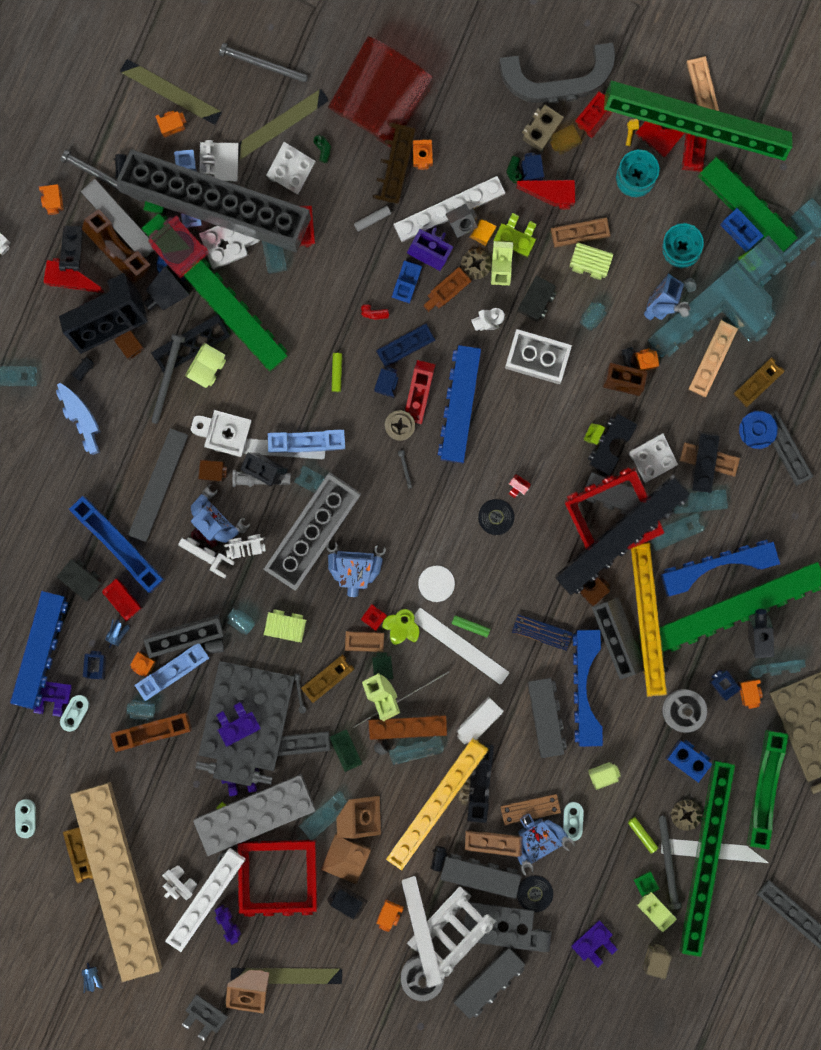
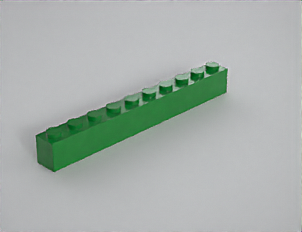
M612 80L605 93L604 110L783 161L786 160L793 147L792 132Z
M158 213L142 228V231L162 250L163 255L170 262L176 264L186 262L192 256L194 246L192 244L187 245L183 241L185 239L184 235L180 231H174L171 227L172 222L166 216L162 217ZM203 258L183 277L270 373L273 372L288 358L286 355L288 351L281 343L278 345L273 340L275 338L268 329L264 330L260 326L262 322L256 315L251 316L248 313V306L243 301L238 302L235 298L236 293L230 287L226 288L222 284L224 280L217 272L214 274L209 269L211 267L210 264Z
M814 562L659 627L662 656L666 650L670 649L673 652L682 648L681 644L685 642L692 644L699 641L698 637L706 635V637L712 636L721 627L724 630L735 626L734 622L741 620V622L748 621L749 616L755 614L757 609H765L769 612V607L774 605L777 608L788 604L787 600L793 597L795 600L805 597V592L812 590V593L820 591L821 568L819 563Z
M712 761L679 948L682 954L702 956L735 765L732 763Z

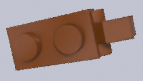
M458 267L428 295L430 300L423 307L428 312L435 306L438 309L468 286L472 280Z

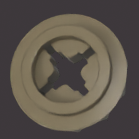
M469 250L462 257L461 269L471 279H482L490 272V256L484 250ZM472 257L476 261L483 260L479 265L481 271L476 267L469 268L473 264Z
M403 410L393 411L385 420V430L395 440H406L414 433L415 421L408 412ZM400 418H402V424H405L407 426L402 427L401 431L399 432L398 426H396L395 423H398Z
M470 776L459 790L458 801H461V805H466L469 800Z
M685 799L673 806L671 819L679 829L689 831L695 829L701 823L702 812L699 805L694 801ZM682 808L687 812H692L690 815L691 822L686 818L681 819L684 815Z

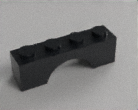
M481 743L488 748V751L471 773L467 821L487 823L494 745Z

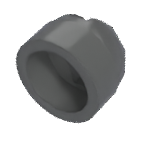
M380 739L375 743L374 750L379 755H384L391 751V746L386 739Z

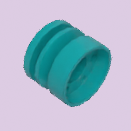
M638 149L630 151L623 157L616 173L617 186L622 193L637 198L645 196L652 190L660 169L654 155L648 151ZM635 173L636 176L640 175L639 179L633 177V174Z
M687 223L671 227L666 232L662 245L666 261L677 268H688L694 265L699 260L704 247L703 236L695 226ZM679 244H686V251H684L683 249L678 250Z

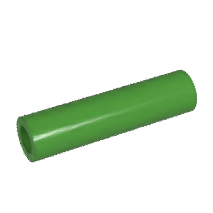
M456 615L451 623L486 638L490 632V628Z

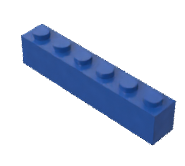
M458 345V350L453 351L452 361H456L455 369H451L449 380H453L452 388L448 387L446 399H450L449 407L445 406L443 418H447L446 426L442 425L441 437H444V442L439 444L438 455L441 456L442 461L464 463L481 353L479 348Z
M41 591L10 702L13 705L36 710V707H39L41 704V689L45 688L47 683L46 671L51 668L53 658H50L52 650H56L58 643L56 635L57 632L61 631L63 621H61L62 613H66L68 602H66V598L63 596Z

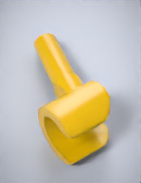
M631 119L627 123L628 135L626 146L631 145L633 130L639 129L638 119Z

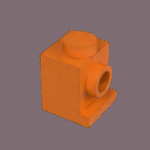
M170 111L165 113L162 118L159 115L155 116L164 138L185 130L183 124L187 122L183 112Z
M413 140V165L419 170L429 169V166H433L432 140ZM426 152V156L421 157L419 153Z
M58 184L39 187V191L44 194V196H41L42 207H45L48 215L59 214V211L64 210L62 191Z
M645 349L634 353L637 369L646 371L659 367L657 351H654V349Z
M140 651L137 652L130 666L135 673L147 677L157 661Z
M760 679L738 682L741 688L742 704L748 706L749 709L760 707V698H763L761 688L757 687V684L761 683Z
M386 899L376 922L379 924V928L389 932L392 925L396 926L400 915L397 913H402L403 906Z

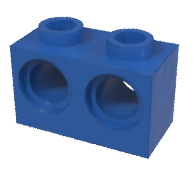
M738 208L720 224L745 252L763 237V234Z
M678 740L666 756V759L699 783L712 765L709 762L710 757L702 751L699 754L693 750L695 746L687 740L684 742ZM680 749H686L687 751L684 759H679L677 756ZM700 760L702 768L696 771L693 769V763Z

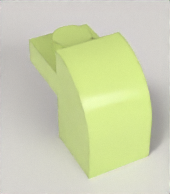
M494 241L491 285H510L513 242Z
M377 674L362 682L367 698L375 702L380 720L385 721L400 713L395 699L397 694L387 678Z
M652 892L649 895H645L637 905L662 932L677 920Z

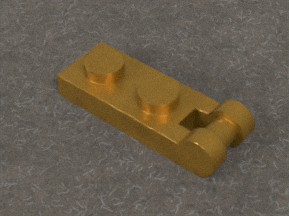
M772 357L733 393L746 408L785 372L782 367L779 368L775 364L776 361ZM768 368L774 372L772 376L766 372Z
M341 655L301 688L312 703L355 670L352 665L349 666L345 661L344 655ZM338 665L344 670L340 674L335 669Z
M77 827L63 831L76 882L82 883L85 879L89 878L92 880L93 875L80 828ZM86 866L87 871L81 872L80 867Z

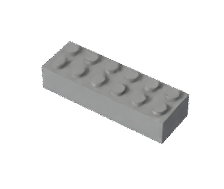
M329 472L264 570L296 591L361 493Z
M299 774L227 804L224 807L196 817L193 822L207 856H210L315 812L316 807L302 774Z

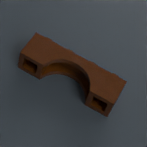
M100 209L84 219L82 230L114 265L127 275L133 284L148 273L150 267L148 261L138 251L130 250L120 241L113 229L112 222Z

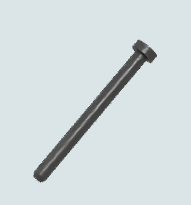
M224 42L221 46L220 56L224 57L226 54L302 82H307L308 76L229 48L228 44Z
M67 149L62 154L60 161L63 163L69 162L118 189L116 179L72 156L71 151Z
M172 334L171 336L173 343L151 419L152 423L155 424L159 422L180 344L185 340V337L179 334Z
M659 816L658 820L671 902L668 904V908L679 909L682 908V903L678 902L667 821L665 816Z

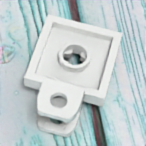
M220 226L199 233L214 270L249 256L246 247L260 241ZM223 239L224 241L229 242V244L226 245L227 249L225 250L223 249V247L219 246V244H221V240Z
M214 410L212 419L204 416H195L191 431L197 436L206 438L205 448L242 457L252 420ZM198 423H203L202 429H197ZM230 428L231 433H234L233 437L225 439V435L222 433Z
M188 537L187 540L183 538L180 540L179 546L210 563L212 566L209 570L226 579L228 575L218 570V567L222 560L231 565H234L235 561L221 553L215 557L216 552L206 547L204 549L198 547L200 543Z

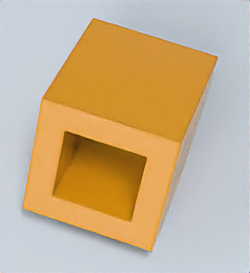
M479 220L477 223L478 228L473 230L470 238L487 246L497 226L487 221Z

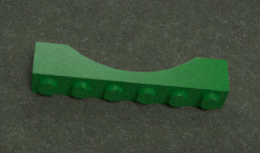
M765 730L746 843L751 847L768 850L770 848L775 795L788 740V734Z

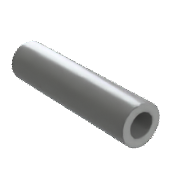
M385 206L353 224L357 232L389 216L391 212L388 206Z

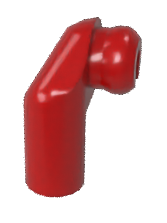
M371 305L361 306V315L365 318L373 320L389 318L388 309L371 311Z

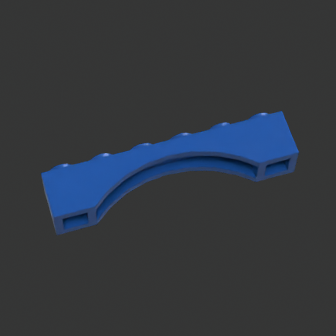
M82 496L69 508L78 520L118 558L148 593H152L165 580L87 497Z
M768 540L756 542L757 546L753 548L746 545L739 547V552L731 554V550L719 553L720 557L715 559L709 556L702 558V562L694 564V561L685 563L683 568L676 570V567L665 569V573L661 574L667 597L688 591L701 575L720 565L742 564L760 570L780 564L774 542L768 543Z
M576 630V634L572 636L573 646H576V653H573V665H577V673H573V683L577 684V692H574V704L577 703V711H574V723H578V730L574 731V739L580 747L603 746L602 726L590 709L586 691L589 668L595 656L601 650L600 630Z

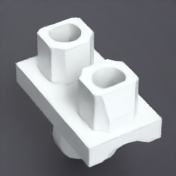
M500 308L482 310L478 312L479 317L471 321L476 331L495 330L504 321L505 314Z
M179 865L171 870H167L162 875L168 881V883L166 882L163 885L167 891L164 895L166 899L171 895L177 900L180 897L176 893L177 891L187 900L193 895L192 892L197 886L191 878L184 884L179 881V878L185 873Z

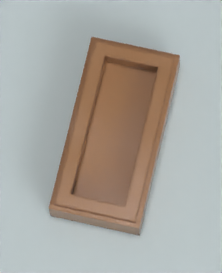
M346 631L345 651L383 652L384 633Z

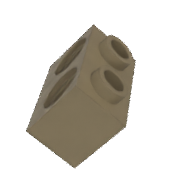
M546 105L542 109L538 108L533 115L535 120L531 125L528 123L522 132L524 134L523 141L541 153L564 118ZM549 116L552 122L546 124L542 121V117ZM537 131L541 134V138L533 139L531 133Z
M654 944V946L648 945L642 967L646 974L666 979L671 955L665 949V946Z

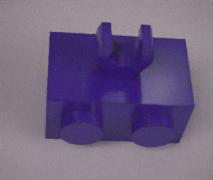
M433 228L430 234L419 229L407 254L441 271L453 246L443 241L446 233L443 232L441 237L435 235L437 228Z

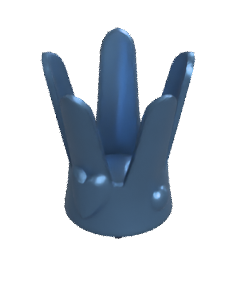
M112 618L111 628L105 639L111 643L109 648H111L112 644L119 646L121 639L130 629L129 625H126L119 633L121 628L120 621L116 620L113 626L114 619Z
M87 963L88 968L81 970L84 977L83 993H85L86 989L87 991H94V981L98 988L103 989L97 975L98 970L96 966L89 967V963Z

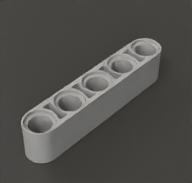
M96 179L81 190V193L97 210L100 209L112 222L113 228L134 251H138L144 258L154 251L149 245L152 241Z

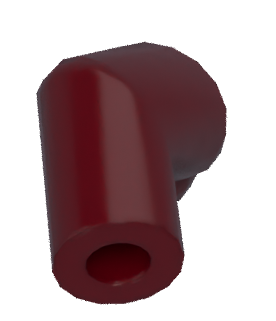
M197 528L191 532L192 539L206 541L210 549L219 544L217 540L209 541Z

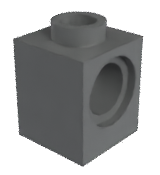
M466 204L445 214L457 238L478 228L475 222L478 218L474 210H469Z

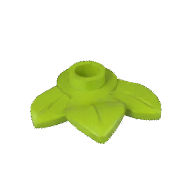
M401 609L396 615H389L383 621L382 628L390 630V640L394 645L402 643L406 638L416 642L419 637V627L414 622V614L408 609ZM403 616H406L408 618V621L404 622L401 620V618Z

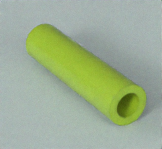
M333 353L332 392H341L342 353Z
M635 817L628 821L629 826L651 854L658 849L657 845Z

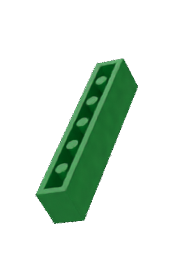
M716 157L700 172L698 178L732 211L738 208L763 234L761 240L778 257L797 239L795 236L796 232L790 226L786 227L782 223V218L777 213H772L768 209L769 205L763 199L759 200L755 196V191L750 186H745L741 182V177L735 172L732 173L728 169V164L723 159L719 160Z

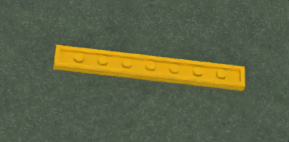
M642 543L631 548L646 691L647 697L667 695L650 543Z
M473 738L470 740L386 858L387 861L400 870L405 867L486 754L488 748Z

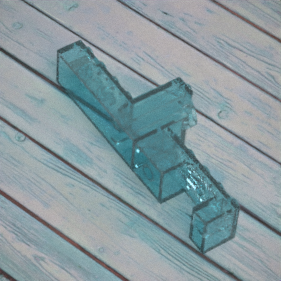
M813 198L791 216L805 235L783 253L768 235L688 304L691 308L688 311L689 316L682 317L679 312L648 339V342L662 358L665 355L670 357L680 348L678 346L680 342L684 345L694 336L692 333L694 330L699 332L709 323L707 321L709 317L713 320L722 311L749 342L753 340L757 342L768 333L766 329L771 326L776 312L772 309V297L765 291L763 286L772 279L771 274L775 276L787 266L785 264L786 261L790 263L800 255V249L804 251L816 241L814 239L815 236L817 238L821 237V207Z

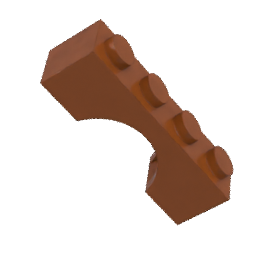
M188 712L116 731L110 735L115 752H119L149 742L191 732L192 727Z
M446 715L389 718L385 721L380 720V718L369 719L370 740L447 735Z

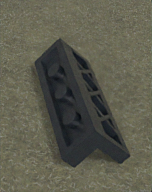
M218 314L182 334L185 340L181 342L179 349L183 346L190 347L191 349L186 357H181L177 354V358L181 360L175 362L174 369L196 357L200 348L194 345L196 339L200 336L207 338L206 344L211 347L231 337ZM218 326L221 327L225 334L220 338L211 337L212 330ZM173 340L151 352L163 373L166 368L160 359L167 355L169 356Z

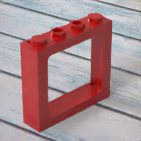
M628 467L620 471V475L614 478L612 475L608 476L599 485L591 484L584 488L585 491L579 494L574 492L567 496L565 505L586 548L595 541L578 507L579 502L625 481L631 482L639 501L642 502L648 495L635 468L631 469ZM658 521L659 525L650 532L648 530L643 534L644 538L639 543H632L628 548H634L665 534L661 522Z
M316 840L243 841L238 843V854L245 858L238 869L239 914H244L245 917H253L255 913H263V916H274L275 913H282L283 916H292L294 912H302V915H313V912H317ZM306 850L307 900L305 902L252 903L250 901L249 851Z

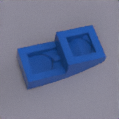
M404 260L392 298L410 303L422 269L421 265Z

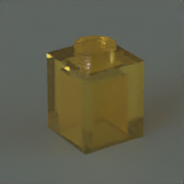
M573 124L552 134V141H550L555 152L558 151L559 155L581 144V139Z

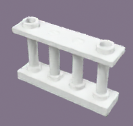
M460 886L427 921L431 940L437 936L451 951L444 961L435 952L440 976L443 979L452 973L457 963L485 933H488L493 928L496 922L495 919L487 914L482 917L468 902L472 896ZM462 907L478 923L471 931L455 917V914ZM448 922L465 937L458 946L442 931V928ZM414 935L407 944L419 952Z

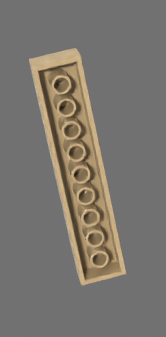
M109 782L74 792L70 795L121 980L125 982L160 972L162 969L161 961L112 784Z

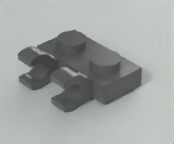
M196 994L185 1010L189 1015L182 1026L188 1030L195 1019L199 1020L205 1026L197 1037L204 1041L211 1030L215 1033L218 1032L228 1016Z

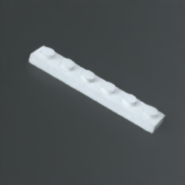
M496 176L395 223L394 227L401 242L415 237L419 229L428 231L447 222L446 213L464 204L467 205L469 210L475 209L505 195V191Z
M230 848L227 850L165 942L182 952L244 862V857Z

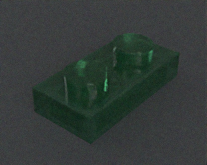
M347 729L329 737L345 772L363 764Z

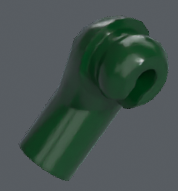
M316 135L313 143L321 151L319 162L328 163L331 145L324 136Z
M512 156L506 174L511 182L517 184V181L522 180V174L517 169L521 159Z

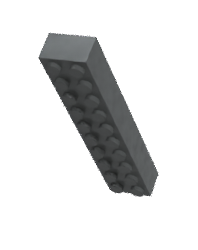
M132 149L116 181L121 193L296 253L311 220L309 209Z

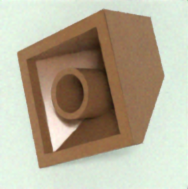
M380 796L349 799L336 818L337 837L354 839L381 835Z
M335 834L321 870L357 884L371 848L348 838H338L337 834Z
M249 970L229 982L227 985L226 1008L264 1013L269 972Z

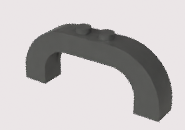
M614 44L594 45V69L585 77L534 83L522 74L519 56L499 59L501 77L511 93L528 102L556 104L559 100L565 99L567 102L576 101L579 97L588 96L596 92L606 83L614 65Z

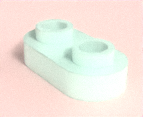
M77 695L70 700L60 719V725L65 731L71 732L80 726L90 706L87 697ZM78 701L83 702L82 708L77 707ZM69 718L74 720L73 725L68 724Z
M29 799L19 801L15 808L16 833L21 838H29L36 831V806ZM23 806H26L28 808L27 813H24L22 811ZM23 825H26L28 827L27 832H24L22 830Z
M577 802L568 803L564 807L563 830L568 835V838H571L573 841L578 840L582 836L583 808ZM571 808L577 809V813L575 815L570 814ZM571 827L576 829L574 834L569 833Z

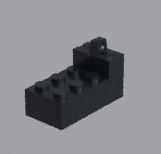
M125 273L107 280L110 292L59 316L62 333L80 354L148 322L142 296Z

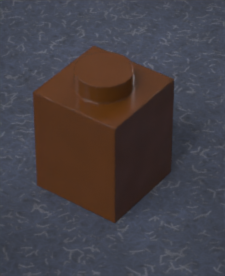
M131 330L114 339L129 361L145 350Z
M200 460L198 479L223 482V478H227L228 467H225L224 462Z

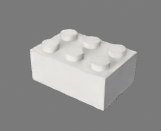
M516 329L505 369L560 384L572 345Z

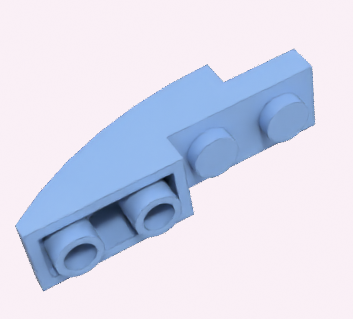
M61 383L57 384V396L60 401L63 400L65 406L62 408L66 419L69 418L72 422L78 420L76 426L79 433H83L85 441H82L85 451H89L92 455L100 453L94 434L101 431L91 411L72 390Z

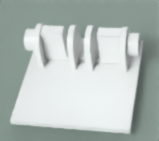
M212 140L200 142V173L223 181H238V143H213Z
M283 142L266 176L269 180L276 181L298 195L315 160Z
M663 433L629 451V456L634 461L644 483L678 465Z
M260 534L248 536V540L242 541L241 538L228 540L229 543L225 545V547L229 546L230 549L226 550L227 558L241 557L240 546L242 555L245 557L244 545H247L248 555L251 556L249 544H251L253 555L262 554V552L266 551L265 544H261V540H264L265 537H260Z

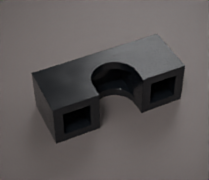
M619 414L615 417L611 416L606 425L609 429L606 434L602 433L598 442L600 444L596 451L593 449L588 457V460H590L589 466L607 476L611 474L619 460L618 457L610 452V442L614 439H620L626 443L629 442L638 426Z
M698 431L696 462L692 471L690 485L692 491L712 492L720 438L718 433Z

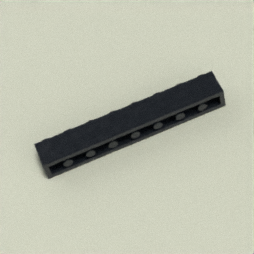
M673 474L555 575V579L570 595L580 593L585 588L584 584L589 580L591 582L600 575L599 571L603 568L608 569L618 555L622 557L629 551L628 547L632 543H639L644 538L643 534L648 530L651 532L659 525L658 521L663 517L667 519L674 512L673 509L677 505H684L689 500V491Z

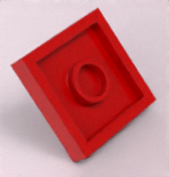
M645 121L635 134L665 158L685 132Z

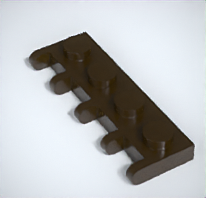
M389 122L388 126L395 128L392 141L385 140V144L391 145L388 160L381 159L380 161L387 164L384 179L376 178V181L383 184L380 196L373 194L372 198L399 204L415 128Z

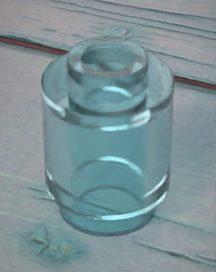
M591 302L581 316L580 324L590 331L597 328L607 314L605 312L606 307L599 302Z
M233 608L227 616L229 619L227 623L241 634L248 635L256 624L253 618L240 608L237 610Z
M132 699L131 703H127L126 713L130 715V719L149 720V718H154L155 703Z

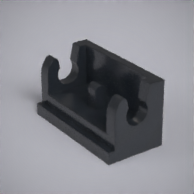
M247 452L240 469L269 486L281 484L282 481L279 480V476L281 474L285 475L288 471L287 468L259 453Z

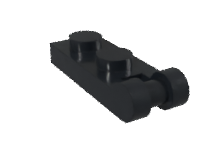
M63 226L61 256L59 260L60 271H66V269L80 271L83 241L82 226Z

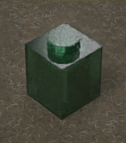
M387 652L376 653V657H372L374 676L380 674L387 678V680L394 679L392 655L388 656Z

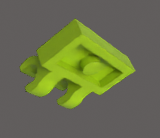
M512 213L507 226L501 223L493 242H513V251L528 257L536 241L531 236L537 224L530 221L525 232L521 233L514 229L519 216Z

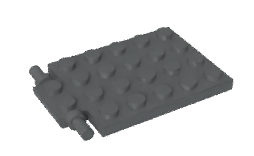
M219 661L198 754L199 756L217 759V762H210L209 764L197 761L195 769L214 774V779L251 786L252 783L258 784V782L271 785L273 777L261 775L260 772L255 771V768L275 771L295 677ZM241 702L247 714L253 712L261 729L226 747L218 732L222 725L216 715L224 711L229 723L239 719L240 717L234 705Z

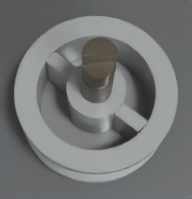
M680 689L667 696L663 703L662 712L666 723L671 728L679 732L688 733L697 730L703 725L707 717V706L704 699L698 693L687 689Z
M420 955L410 958L405 963L401 972V984L409 997L417 1001H427L437 996L441 991L444 982L443 978H441V984L432 987L427 986Z

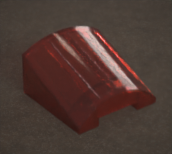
M368 36L328 108L339 116L347 118L385 144V140H393L395 128L388 126L389 122L403 126L408 125L433 86V77L404 55Z

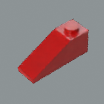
M575 180L517 181V189L554 207H559L561 210L571 209V206L575 205Z
M59 258L46 261L43 282L45 285L103 293L104 290L80 272L73 271V269L60 271Z
M420 360L416 361L405 412L410 413L417 424H422L435 369V364Z

